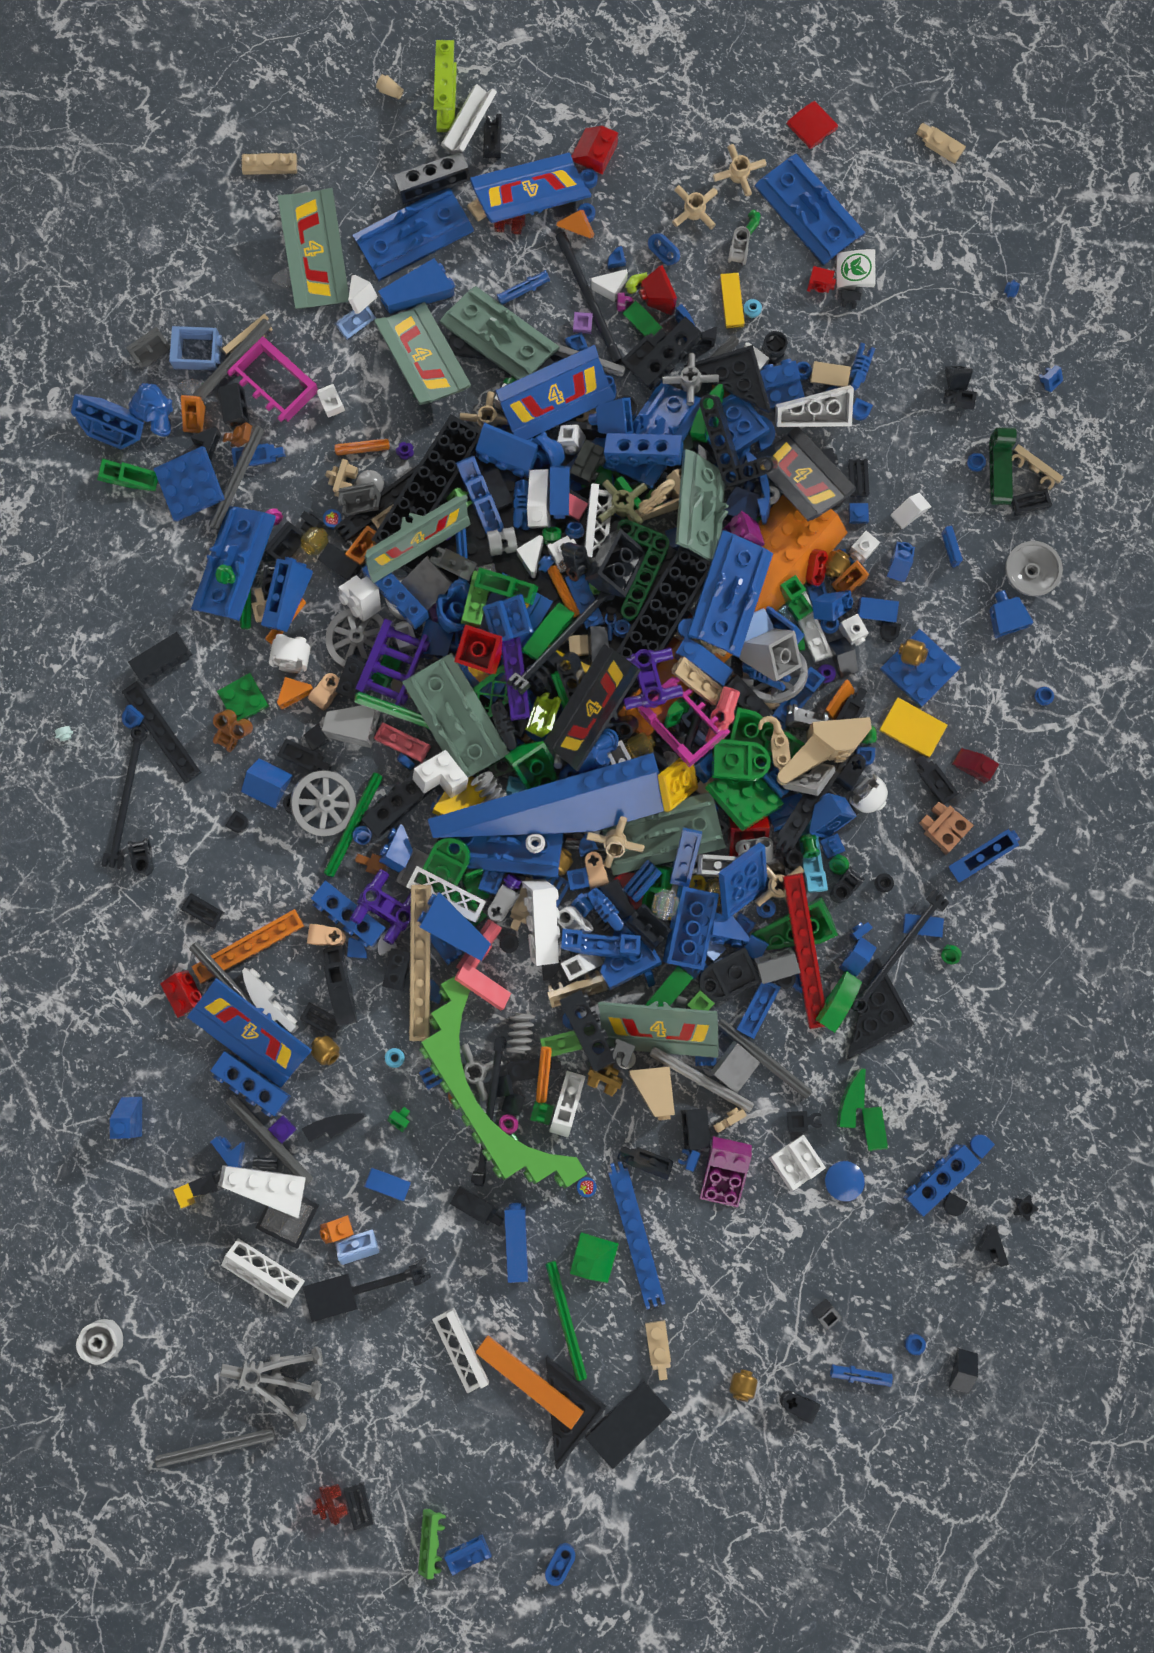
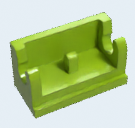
M549 693L536 697L530 714L531 718L528 719L525 730L541 738L552 730L561 703L558 696L554 697V699H548Z

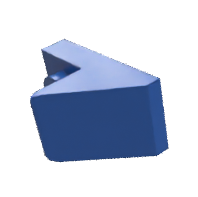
M218 1136L211 1141L228 1166L242 1167L245 1142H241L231 1150V1144L225 1137Z

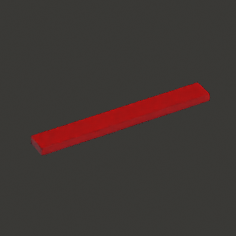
M803 874L783 876L796 959L800 970L799 976L808 1028L825 1027L815 1020L825 1006Z

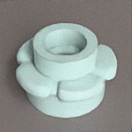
M70 726L56 729L55 739H60V741L71 739L73 731H71Z

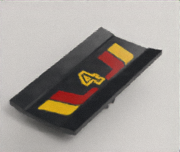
M794 427L785 437L764 451L754 454L757 459L765 456H774L777 459V469L766 475L807 521L816 519L849 497L856 490V487L799 427ZM769 460L764 462V467L767 470L771 468Z
M604 644L544 740L545 745L569 763L576 771H579L604 729L614 725L609 721L612 717L617 720L616 710L641 669Z

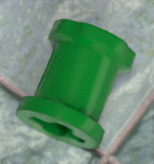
M806 834L800 837V842L804 848V858H814L820 855V850L817 849L816 845L817 836Z

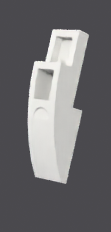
M244 968L242 970L244 982L256 1008H264L263 1013L265 1015L270 1013L274 1022L277 1023L279 1021L288 1031L294 1033L299 1028L295 1024L297 1020L291 1014L286 1015L281 1011L283 1007L277 1001H271L276 996L273 992V986L267 981L263 983L259 979L260 974L253 968L251 970Z

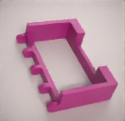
M264 336L227 371L229 376L235 373V375L243 378L239 382V385L242 387L247 383L256 390L252 395L255 399L262 395L269 402L266 405L268 411L275 407L281 413L278 416L280 422L284 419L288 422L318 390L316 383ZM263 351L270 358L278 361L305 388L285 410L243 372Z
M671 677L661 687L665 689L677 686L680 679ZM690 688L685 692L683 691V696L681 697L716 734L693 755L663 726L650 708L638 707V712L689 768L730 733L728 729L720 731L714 725L718 721L716 716L710 720L701 711L705 707L703 702L697 706L688 697L693 692ZM651 694L648 697L651 701L658 700L656 694Z

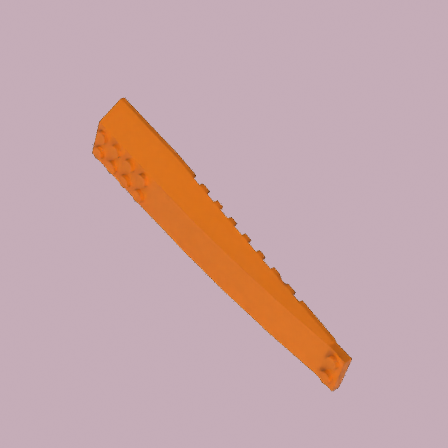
M783 494L770 509L767 523L762 525L760 520L758 526L765 543L762 547L772 552L773 556L754 612L762 608L766 610L768 606L778 611L785 604L780 585L795 575L804 585L807 582L806 572L810 553L814 549H820L829 554L847 535V531L836 512L829 509L816 519L807 521ZM690 613V615L688 616L687 619L693 618V616L691 615V613ZM675 635L665 648H671L673 659L659 662L656 665L661 686L671 677H676L672 674L671 669L678 662L674 656L682 641L675 638ZM716 652L714 654L724 663L732 656L728 652L724 657ZM681 680L677 683V685H681L684 692L689 689ZM640 688L636 695H631L630 697L640 695ZM680 697L669 699L665 704H661L656 708H650L662 724L665 722L669 708ZM624 706L617 716L632 715L637 718L639 727L636 732L647 740L654 731L653 727L638 712V707L626 710Z

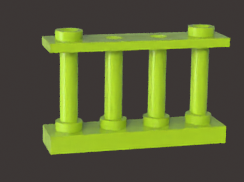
M436 40L434 110H437V132H448L455 120L457 62H454V40Z

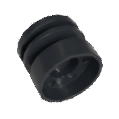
M557 652L527 680L530 683V688L539 696L544 693H549L550 696L556 690L551 674L558 671L557 661L561 656ZM528 660L527 664H524V670L526 671L535 660Z

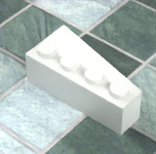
M849 385L776 404L775 424L777 427L852 426L854 388Z
M545 879L522 881V887L527 889V897L524 898V904L527 907L529 916L526 917L529 931L532 932V934L528 935L531 961L536 966L559 963V956H561V948L558 945L560 929L557 926L559 910L556 907L558 890Z
M222 1165L219 1186L299 1218L305 1177Z

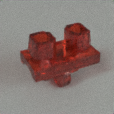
M525 215L494 222L495 232L503 233L505 231V224L512 225L511 233L521 235L523 226H526Z
M338 1484L322 1485L319 1487L324 1504H322L321 1498H317L315 1500L317 1507L312 1510L313 1515L319 1514L321 1520L327 1518L325 1513L327 1511L330 1522L337 1525L340 1523L339 1519L349 1514L344 1502L337 1506L333 1503V1499L342 1495L341 1489Z

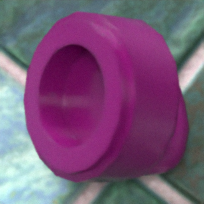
M623 292L617 294L616 306L618 312H624L625 308H628L633 303V298L625 296Z

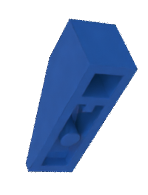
M686 636L674 656L678 661L680 657L687 658L722 687H724L733 669L702 645Z

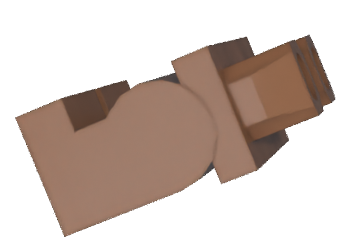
M938 802L931 811L939 818L934 821L926 815L919 824L926 831L924 834L947 855L974 825L955 811L953 807L949 806L947 808Z

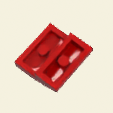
M816 101L805 106L786 123L809 149L822 143L824 137L835 132L838 128V124Z

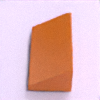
M849 680L844 681L824 711L828 713V718L831 720H836L847 698L855 692Z

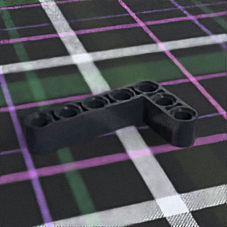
M712 394L705 395L700 399L699 404L722 480L726 485L740 484L772 473L777 469L778 461L774 456L761 457L740 465L720 398ZM709 398H711L714 403L711 409L707 406V401ZM714 417H717L719 419V425L717 427L713 425ZM720 435L725 438L723 445H720L718 442ZM726 453L730 456L729 463H726L724 461V455ZM765 460H769L771 463L769 470L764 467ZM748 466L753 468L752 476L747 474ZM731 472H734L736 475L734 482L729 478Z
M574 652L566 653L557 661V670L568 700H570L585 675L580 658ZM632 715L618 717L617 720L610 719L609 721L614 724L609 728L616 732L619 740L629 738L639 727L637 718Z

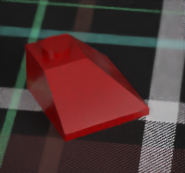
M661 265L641 281L639 294L641 299L645 300L647 306L673 315L675 314L677 296L663 265Z

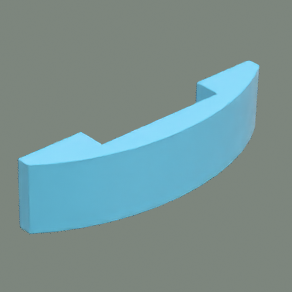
M811 820L806 826L801 836L811 834L809 832ZM817 836L816 845L817 849L820 850L819 836ZM799 838L800 850L803 855L804 848ZM821 851L817 857H803L802 868L808 893L828 891Z

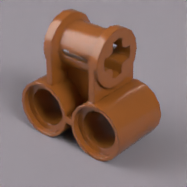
M230 709L219 712L213 717V724L218 729L213 738V743L220 744L228 752L235 748L238 739L251 734L253 730V725L249 720L241 719L236 721L237 716Z

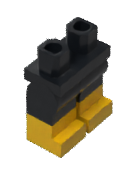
M217 1170L206 1173L205 1177L198 1178L174 1189L173 1191L180 1208L196 1203L194 1197L198 1195H206L224 1189L219 1186L221 1172L218 1173Z

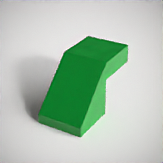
M796 575L780 585L786 607L797 622L813 613L812 606L804 597L806 589Z
M391 645L389 646V648L394 649V650L400 652L399 650H397L396 648L392 647ZM385 654L380 665L399 672L403 661ZM377 672L373 674L371 680H373V683L388 688L393 678Z

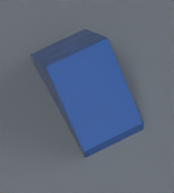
M860 937L839 966V969L843 972L848 971L857 977L870 962L876 947Z

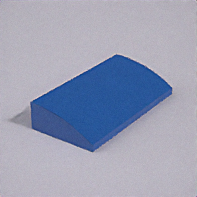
M678 885L669 927L672 931L667 937L662 962L704 970L719 894Z

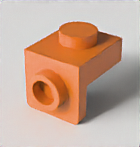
M348 1215L320 1225V1236L325 1244L354 1235Z

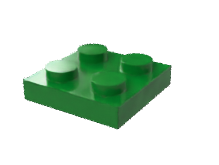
M251 673L217 691L226 709L235 712L237 716L236 721L248 719L269 707Z

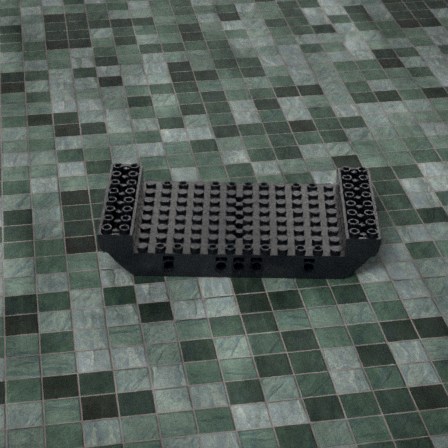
M450 414L371 539L374 545L401 529L403 517L406 518V522L412 523L413 519L409 517V513L425 516L448 502L446 498L454 489L461 488L462 492H467L456 466L457 462L474 456L481 475L497 468L495 464L482 462L476 457V447L481 434L480 430ZM498 468L512 500H514L515 482L526 480L529 483V477L523 476L521 478L514 475L510 470ZM570 490V494L587 502L589 505V500ZM467 495V501H471L469 495ZM471 503L467 508L471 525L466 527L468 559L477 563L474 571H478L480 567L496 573H504L510 577L538 586L537 593L553 601L544 619L559 602L564 605L548 570L544 572L537 568L539 576L537 579L531 580L528 578L529 573L517 556V552L506 553L503 551L501 555L491 556L487 535ZM513 503L498 510L504 528H514L518 549L537 536H542L544 528L524 530L522 527H514ZM588 507L579 521L568 515H565L564 519H556L554 515H550L551 527H558L561 524L567 526L571 522L582 524L584 535L574 540L578 545L585 546ZM602 512L596 515V520L599 524H602V522L598 518V516L601 515ZM615 515L610 517L609 534L617 530L618 523L622 521L621 518ZM628 528L622 529L626 534L630 532ZM600 529L594 533V538L598 543L604 539L605 535ZM565 532L561 533V539L567 536ZM456 534L400 568L410 574L425 557L437 558L439 552L436 548L438 547L457 553ZM644 535L638 537V539L641 541H646L648 539ZM543 543L541 556L546 555L549 557L548 547ZM657 543L656 547L662 549L665 547V544ZM669 546L667 556L645 604L635 622L630 624L631 628L626 637H617L613 633L612 640H608V646L624 658H630V655L642 649L653 650L654 652L663 650L707 577L711 562L685 547L680 546L678 550H675ZM599 548L593 551L592 558L596 557ZM653 559L648 561V563L652 566L658 564V562ZM564 563L558 566V569L565 581V577H568ZM437 566L452 583L459 579L458 575ZM473 573L471 575L470 580L467 581L469 585L471 584ZM643 576L640 578V580L645 583L650 581L649 577ZM488 592L487 600L492 592ZM635 593L632 597L638 600L642 598V595ZM593 594L594 598L596 599L599 594ZM615 596L613 600L604 601L598 607L604 622L606 613L607 619L610 621L614 620V613L616 614V621L621 620V608L626 597ZM627 610L624 614L631 617L635 613L632 610ZM580 614L577 617L573 618L572 622L568 625V627L580 616ZM605 622V624L598 627H607V624ZM584 623L571 636L588 635ZM569 638L557 649L564 654L570 652ZM589 655L579 656L581 662L589 665ZM646 657L638 659L641 664L649 662ZM637 678L627 692L629 695H636L639 690Z

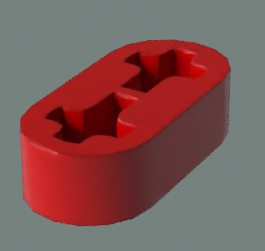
M814 549L810 553L806 572L807 583L819 586L824 581L825 563L828 560L826 551Z

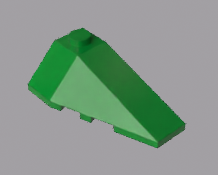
M737 707L734 712V721L728 727L730 733L725 737V740L758 743L772 756L771 738L774 731L773 724L765 722L762 729L759 730L758 724L763 717L755 711ZM783 730L788 738L790 758L792 759L805 743Z
M543 741L520 745L505 755V758L526 790L555 782L557 779L553 766V756Z
M820 897L808 903L815 944H821L838 936L832 916L823 898ZM789 913L751 933L769 943L766 950L794 946Z

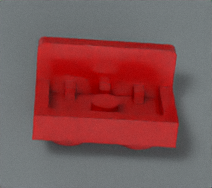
M188 970L175 973L160 983L177 1018L190 1012L202 998Z

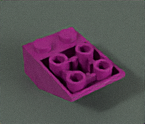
M743 511L734 516L731 522L722 528V531L733 533L761 547L765 544L758 523Z
M713 1136L700 1199L734 1207L739 1206L752 1157V1145Z

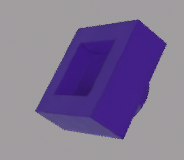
M282 1115L268 1130L281 1143H284L297 1128Z

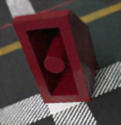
M961 748L952 765L985 784L991 780L999 763L984 754Z

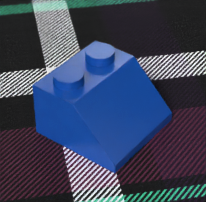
M828 793L820 797V801L814 806L809 832L811 835L828 838L857 816L845 797Z

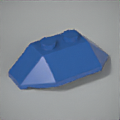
M79 394L74 395L71 413L76 417L87 436L120 450L140 440L144 422L134 417L129 409L102 398Z

